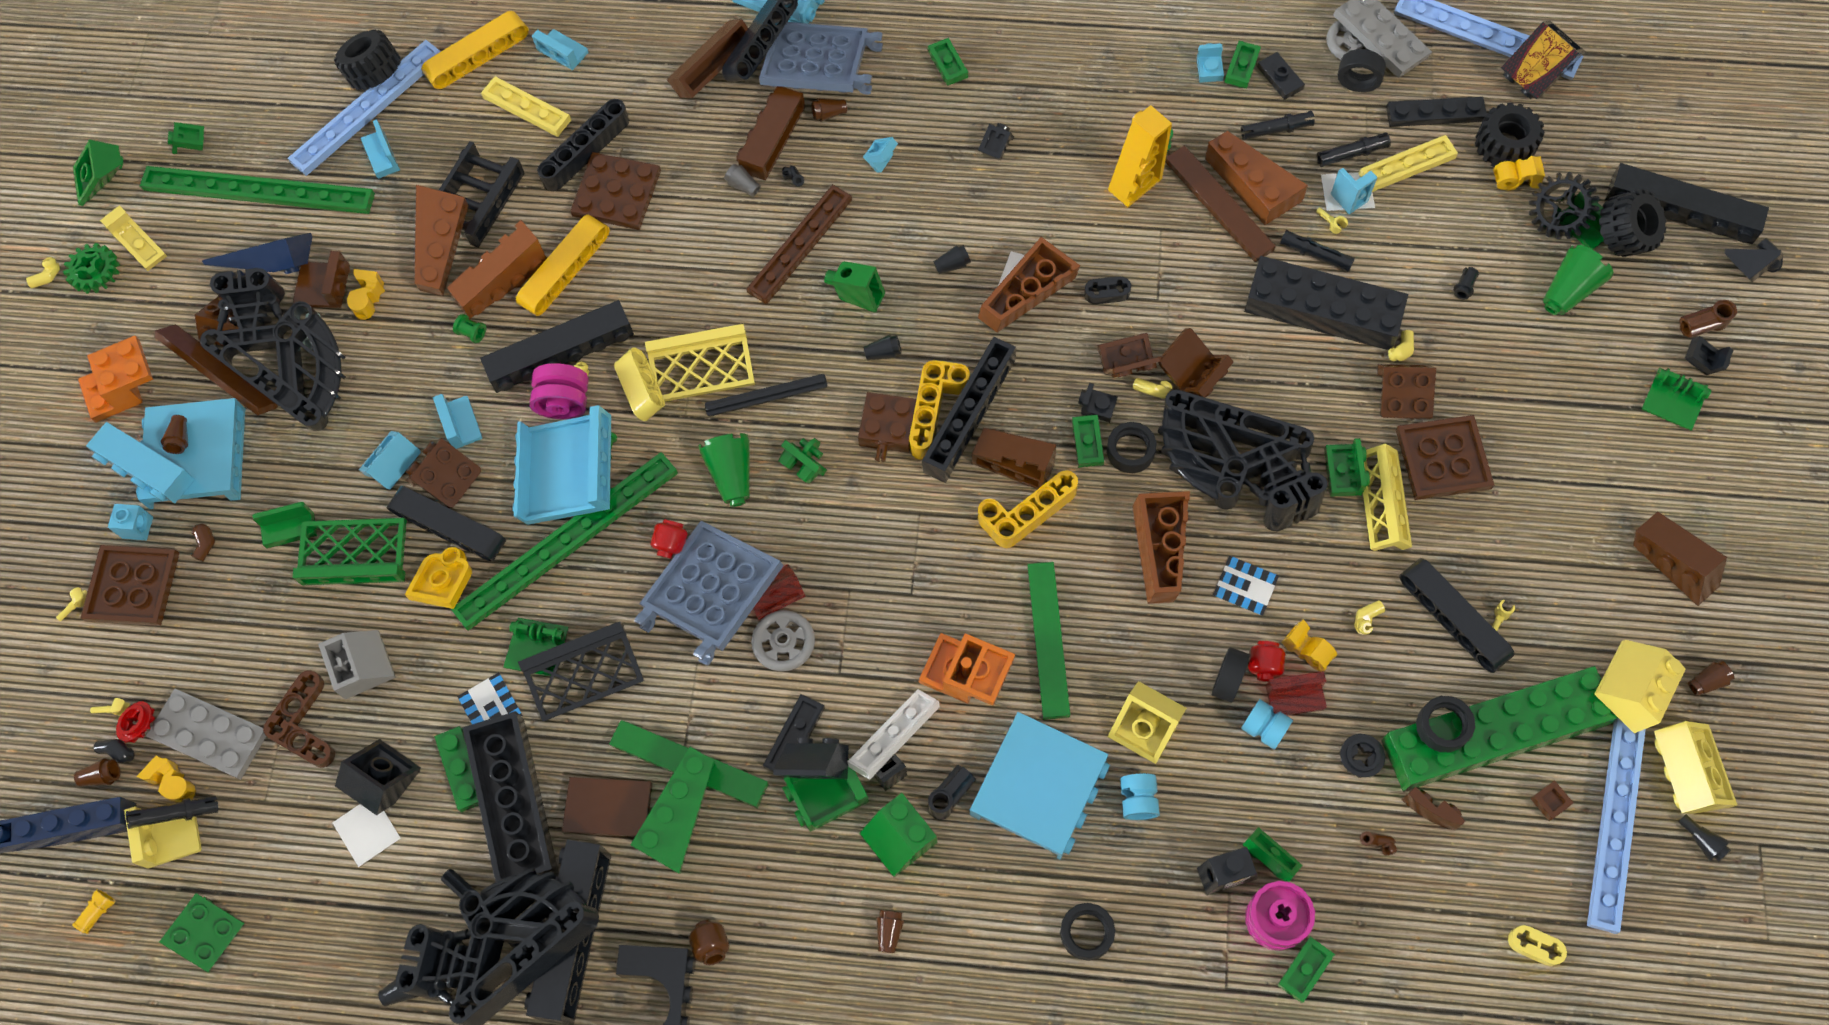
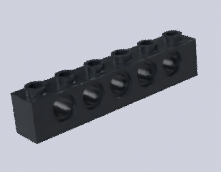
M993 336L922 459L923 473L944 483L947 482L1016 361V346Z

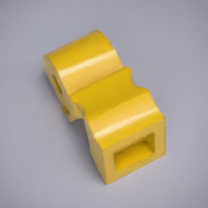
M1531 156L1526 160L1518 159L1516 162L1505 161L1493 168L1497 188L1501 190H1515L1525 180L1529 181L1530 187L1539 188L1538 184L1542 183L1545 177L1541 156Z
M354 269V276L362 288L349 292L347 304L358 319L366 320L372 317L375 312L373 303L379 302L380 295L385 292L384 282L375 271Z
M1303 619L1291 629L1281 643L1288 651L1295 652L1298 658L1305 659L1317 671L1325 672L1329 663L1336 658L1337 651L1324 638L1308 636L1307 632L1310 630V627Z
M156 755L136 776L153 785L160 784L159 793L175 803L181 802L182 799L186 798L192 800L195 796L196 789L194 784L184 779V774L179 770L178 764L167 758H161Z

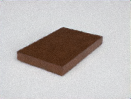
M570 777L562 832L564 834L635 838L649 815L652 782Z

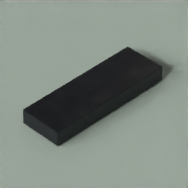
M800 694L763 764L765 769L774 773V768L787 743H797V738H810L825 709V705Z

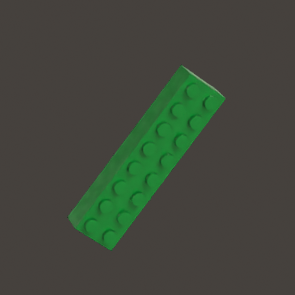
M1593 666L1469 706L1475 717L1476 728L1472 738L1460 749L1453 752H1438L1429 748L1421 740L1417 732L1416 723L1388 732L1381 741L1403 792L1415 787L1418 788L1609 726L1618 717L1595 695L1602 679L1596 667ZM1454 712L1429 719L1432 731L1442 739H1455L1462 731V723Z

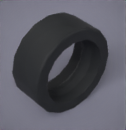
M1368 49L1351 50L1344 54L1340 61L1338 80L1342 86L1351 91H1373L1379 88L1383 82L1386 62L1381 55ZM1351 68H1365L1373 73L1359 74L1352 71Z
M1126 422L1118 425L1113 429L1108 438L1106 453L1110 463L1114 468L1124 473L1142 472L1154 460L1157 446L1155 435L1147 426L1141 423ZM1129 435L1142 439L1147 447L1145 455L1136 460L1120 456L1116 449L1118 440Z
M1232 647L1228 648L1217 675L1212 696L1230 703L1234 701L1244 677L1250 654Z
M1439 696L1431 699L1420 710L1416 720L1417 732L1421 740L1429 748L1438 752H1453L1460 749L1472 738L1476 728L1475 717L1470 707L1462 700L1453 696ZM1446 708L1453 711L1459 717L1462 723V731L1457 738L1445 740L1438 737L1432 731L1429 725V718L1435 710Z
M1087 902L1077 904L1068 910L1062 920L1060 936L1062 944L1068 953L1077 959L1090 961L1099 959L1108 952L1114 942L1116 930L1114 921L1107 910L1097 904ZM1092 915L1103 924L1105 931L1104 939L1097 947L1091 949L1081 948L1072 939L1071 925L1079 916Z

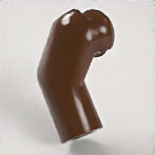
M1368 831L1360 835L1361 844L1375 848L1381 847L1382 854L1385 856L1397 852L1396 841L1392 836Z

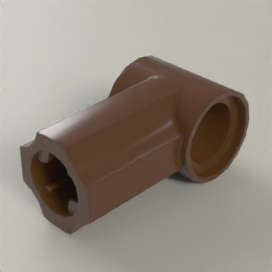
M1719 300L1714 306L1681 317L1679 319L1680 330L1689 339L1713 330L1721 331L1734 319L1737 314V307L1729 300Z

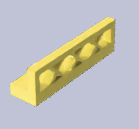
M1387 444L1367 449L1364 467L1365 471L1368 470L1370 473V483L1363 492L1370 549L1377 551L1391 546L1402 550L1412 548L1398 450ZM1377 455V464L1373 470L1368 469L1367 458ZM1377 477L1381 479V487L1375 495L1371 492L1370 486ZM1380 501L1384 503L1385 510L1378 519L1374 516V509ZM1382 526L1388 528L1389 539L1378 542L1377 534Z

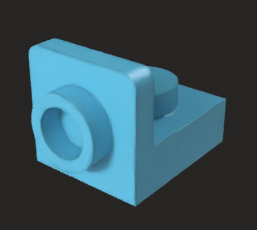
M1208 43L1199 46L1196 61L1200 83L1223 81L1222 44Z
M893 137L876 139L863 158L877 173L882 172L892 158L893 150L898 143Z

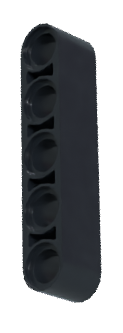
M798 0L766 1L724 63L722 74L726 81L733 83L749 79L796 10Z
M611 99L607 101L540 163L537 171L546 190L554 192L561 189L589 163L592 152L599 153L628 126L630 120L622 100Z
M404 486L399 487L386 507L396 516L405 518L408 522L489 562L495 560L507 541L496 531Z
M1419 558L1399 575L1400 581L1405 588L1485 670L1495 673L1514 657L1515 653L1511 645L1427 560Z

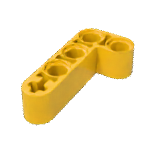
M931 360L924 364L909 436L910 452L916 459L922 460L936 437L943 393L960 395L969 380L970 371L965 365ZM937 374L939 377L930 378L929 375ZM957 377H961V378H963L964 380L961 381V382H957V381H954L953 379H954V378H957ZM928 396L935 397L932 401H927L924 398ZM922 419L931 420V422L927 424H923L920 421ZM921 436H923L924 439H925V442H923L922 446H919V445H920V441H921Z
M1061 471L1009 512L995 499H985L978 506V522L997 545L1002 548H1011L1074 499L1077 493L1078 478L1072 471ZM1047 498L1050 499L1052 503L1049 505L1042 504L1040 500ZM987 511L996 513L994 517L990 518L983 514ZM1030 514L1033 518L1026 521L1021 519L1020 516ZM1008 529L1012 531L1013 534L1010 536H1003L1000 532L1002 530Z

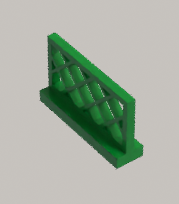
M405 518L302 521L297 568H293L292 578L302 586L405 582L406 572L403 570L407 520ZM390 526H398V534L390 541L382 534ZM346 527L350 532L340 542H337L331 535L338 528ZM364 527H372L375 532L365 541L357 535ZM320 528L324 534L312 543L309 540V529ZM355 536L361 542V545L349 554L343 546ZM381 536L387 544L375 553L369 545ZM327 538H330L336 545L324 555L318 547ZM392 547L396 551V562L385 563L381 557ZM340 549L348 556L340 564H332L329 560ZM367 549L373 557L366 563L359 564L355 558L363 550ZM314 550L322 557L314 565H306V558Z

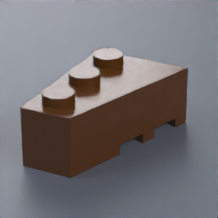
M983 428L972 452V464L1039 489L1048 481L1054 468L1057 444L1005 433L996 429Z
M1656 512L1636 530L1633 546L1697 606L1720 587L1727 560L1725 555L1659 512Z

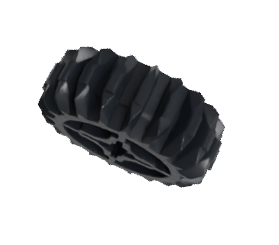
M1567 172L1565 180H1563L1561 173H1557V181L1554 182L1548 176L1546 179L1549 185L1538 184L1542 191L1541 193L1537 191L1532 192V195L1538 199L1537 201H1529L1530 206L1536 207V209L1529 211V215H1538L1531 222L1534 225L1541 223L1537 229L1539 232L1547 229L1546 236L1549 238L1556 232V239L1561 240L1563 232H1565L1567 239H1572L1571 231L1574 230L1580 236L1582 232L1579 227L1583 226L1587 230L1590 229V225L1586 221L1588 219L1596 221L1597 218L1591 215V211L1598 212L1600 207L1594 206L1592 203L1600 201V197H1591V195L1596 193L1597 189L1595 187L1587 189L1591 184L1589 179L1581 183L1582 175L1578 174L1572 180L1573 174ZM1570 186L1560 197L1549 196L1558 188ZM1577 189L1584 196V210L1575 206L1574 200ZM1565 200H1567V204L1575 211L1570 209L1566 211L1564 209V212H1561V208L1554 201L1565 203ZM1545 203L1550 204L1554 208L1551 223L1548 222L1544 214ZM1568 215L1579 216L1575 222L1569 225L1558 226Z

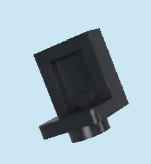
M1698 336L1692 338L1685 360L1705 375H1710L1728 368L1733 349L1725 347L1718 350L1704 338Z

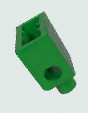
M844 261L840 264L837 271L828 270L825 274V284L835 287L839 299L876 313L886 293L876 267Z

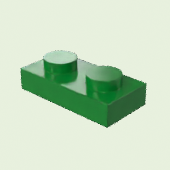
M949 37L928 45V53L947 86L968 78V70Z
M1238 41L1224 83L1247 89L1261 46Z
M1098 415L1072 417L1078 468L1103 466L1104 456Z
M1259 827L1243 844L1254 858L1259 859L1271 870L1273 875L1285 882H1290L1303 866Z
M1310 936L1277 986L1300 1003H1303L1335 954Z

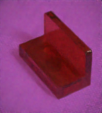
M789 564L783 566L753 608L758 620L806 597L796 574Z
M1324 671L1270 679L1266 685L1269 704L1273 707V712L1275 714L1282 712L1289 716L1325 710L1327 705L1322 688L1326 683Z

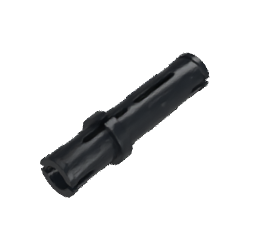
M1311 110L1296 115L1289 113L1281 118L1241 125V132L1251 130L1250 133L1241 134L1245 141L1283 131L1290 133L1294 132V129L1314 126L1315 119L1304 120L1314 117V114Z
M1387 132L1368 138L1364 136L1359 138L1358 141L1317 152V162L1320 164V167H1324L1356 156H1368L1371 152L1390 147V136Z
M1285 230L1280 241V245L1292 248L1300 252L1302 256L1306 254L1346 272H1349L1355 257L1312 241L1311 237L1307 236L1305 238L1288 230Z
M212 796L195 800L186 798L178 803L126 811V823H129L127 827L132 829L179 819L188 821L192 820V817L218 813L217 797Z

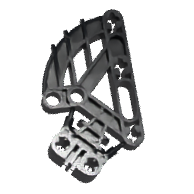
M262 268L245 269L246 275L241 270H237V275L233 271L216 273L210 280V287L222 298L218 303L220 312L217 321L219 324L217 330H206L200 338L201 346L312 431L323 430L328 424L327 415L333 407L336 398L338 400L341 399L338 396L341 378H346L341 371V358L344 360L346 357L339 352L337 342L328 325L308 303L302 301L294 303L283 315L280 302L285 296L284 288ZM309 311L308 317L300 320L301 314ZM267 312H273L274 316L278 318L279 321L275 325L265 326V324L272 323V318L267 315ZM227 319L234 326L239 327V329L222 331L224 324L227 323ZM292 330L291 337L284 339V334ZM306 337L309 338L314 352L302 343ZM218 341L224 347L220 350L213 344ZM301 347L316 359L315 377L302 368ZM276 349L279 377L247 352ZM237 354L247 356L258 365V374L252 378L246 377L232 365L233 357ZM303 373L314 381L308 398L305 397ZM268 381L277 386L275 391L266 385ZM307 410L317 417L314 421L305 415Z
M1173 390L1166 395L1162 426L1158 428V433L1163 437L1165 445L1162 447L1161 452L1169 457L1173 463L1169 467L1171 471L1182 476L1200 492L1213 498L1215 504L1224 510H1229L1236 506L1245 483L1249 490L1259 498L1260 505L1267 506L1263 522L1266 528L1271 531H1281L1290 527L1293 520L1297 524L1300 521V517L1304 521L1318 514L1327 489V480L1322 474L1311 472L1310 463L1307 462V457L1310 455L1314 443V435L1309 429L1181 390ZM1185 426L1196 429L1198 433L1186 430ZM1248 428H1253V429H1256V430H1259V431H1262V432H1266V433H1269V434H1272V435H1276V436H1278V437H1274V436H1271V435H1267V434H1264V433H1261V432H1257V431H1254V430H1251V429H1248ZM1232 440L1256 448L1240 454ZM1194 449L1210 453L1211 456L1196 452ZM1294 460H1302L1301 470H1296L1297 463ZM1230 470H1237L1240 473H1232ZM1261 475L1260 487L1256 483L1250 482L1249 479ZM1228 491L1233 495L1227 496L1224 495L1222 492Z
M534 868L497 881L480 892L469 890L462 895L459 901L460 912L469 929L457 932L450 930L442 931L422 924H417L410 929L404 949L419 953L420 955L419 957L402 955L401 959L415 962L417 966L400 964L396 976V987L402 993L442 1001L448 1006L451 1005L449 1017L456 1024L483 1025L593 932L599 923L598 911L587 906L579 895L573 891L574 885L572 882H560L556 879L554 872L538 875ZM552 912L555 913V914H554L550 919H548L545 923H540V922H541L542 920H544L549 914H551ZM470 938L469 945H464L463 940ZM504 942L519 944L500 960ZM509 976H511L509 980H507L502 986H500L496 991H494L495 988H497L502 982H504ZM457 990L456 997L451 995V992Z

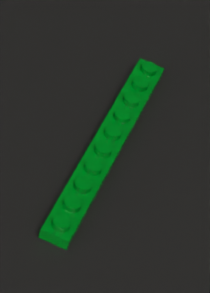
M146 166L139 185L143 191L362 214L370 213L375 196L374 191L369 188Z
M660 452L610 490L609 510L574 516L456 604L455 608L451 609L466 630L469 631L678 474L677 469Z

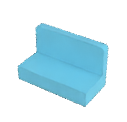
M555 29L551 30L548 35L539 30H536L532 35L537 51L572 71L589 52L587 47Z
M376 119L373 121L377 132L362 137L361 140L374 173L379 179L399 171L400 168L386 134Z
M1342 168L1337 173L1331 195L1350 215L1369 201L1377 176L1372 171H1369L1355 181Z
M443 394L433 397L446 438L454 448L458 449L482 439L480 428L467 396L450 402L446 400Z
M390 431L359 468V471L368 477H372L383 487L390 490L419 456L421 451L399 432Z

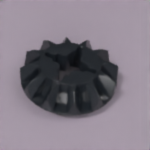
M1352 735L1345 740L1340 749L1341 764L1347 769V773H1352L1358 778H1371L1379 773L1384 766L1385 751L1380 742L1370 735ZM1358 748L1359 750H1361L1363 754L1372 753L1365 760L1366 765L1362 762V760H1353V758L1358 754Z

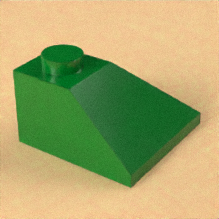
M89 139L73 166L78 205L84 206L113 179L118 169H122L123 156H120L119 145Z

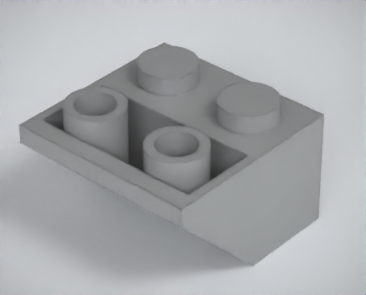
M378 630L342 633L318 644L333 689L345 700L396 678Z

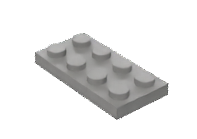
M1349 0L1337 8L1333 14L1367 49L1381 55L1386 62V67L1398 78L1426 60L1432 53L1423 42L1378 0Z
M174 689L146 737L241 780L265 740L266 735L263 731L264 728L178 689Z

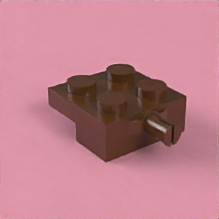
M867 392L858 434L859 446L876 448L875 460L880 462V458L881 462L886 461L887 450L909 453V436L916 399Z

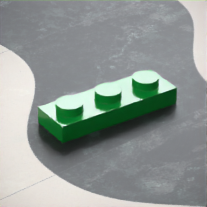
M458 726L434 736L458 811L462 813L478 806L479 803L463 728Z

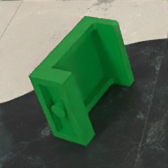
M849 766L848 779L784 778L787 785L782 787L789 803L795 801L799 810L795 811L794 814L800 826L807 825L809 832L869 802L856 772L849 768Z

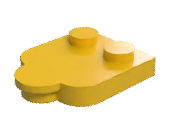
M450 547L445 549L442 554L434 553L427 556L422 561L405 593L408 600L454 609L472 575V568L466 561L465 553L461 549Z

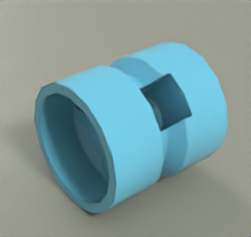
M1259 699L1241 729L1253 737L1260 735L1261 742L1275 750L1293 722V719L1282 712L1275 714L1271 705Z
M1144 773L1131 774L1120 778L1121 795L1126 797L1122 802L1124 819L1147 820L1160 816L1159 800L1154 797L1158 792L1155 775Z

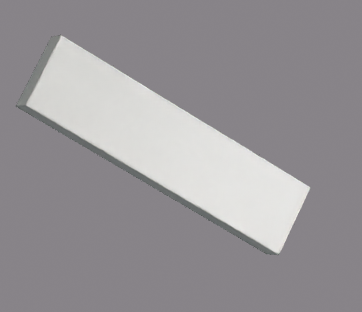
M917 689L847 761L849 768L870 780L940 707L939 701Z

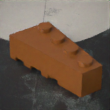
M1228 130L1208 142L1205 160L1264 225H1267L1303 202L1308 187L1307 184Z
M416 185L415 285L420 291L444 296L468 204L465 197Z
M522 220L515 225L517 229L510 236L505 234L498 240L501 244L492 252L486 251L480 257L481 259L476 267L470 266L447 287L454 301L468 315L469 319L481 314L492 303L501 300L505 294L521 286L547 259L537 237Z
M1040 237L981 305L978 319L998 333L1076 279L1081 265L1043 237Z
M1190 491L1142 493L1137 496L1132 506L1148 604L1174 602L1181 592Z

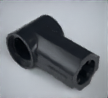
M957 764L941 785L930 793L928 797V811L933 818L944 820L951 815L953 808L976 781L971 772ZM938 799H943L948 803V806L941 810L935 808L933 803Z

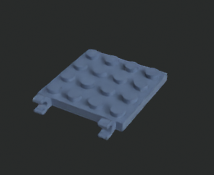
M787 22L767 52L759 77L760 85L792 87L794 89H815L818 91H839L842 93H853L854 88H856L862 94H871L872 86L865 85L864 83L870 84L872 75H858L865 46H868L874 52L882 51L883 43H876L875 41H881L883 33H869L868 28Z
M700 521L686 540L682 551L673 557L640 602L644 609L636 616L634 622L640 625V629L649 633L655 625L656 616H659L699 638L703 642L695 649L693 655L699 658V662L708 666L714 658L715 649L717 648L720 651L725 649L783 568V564L780 560Z

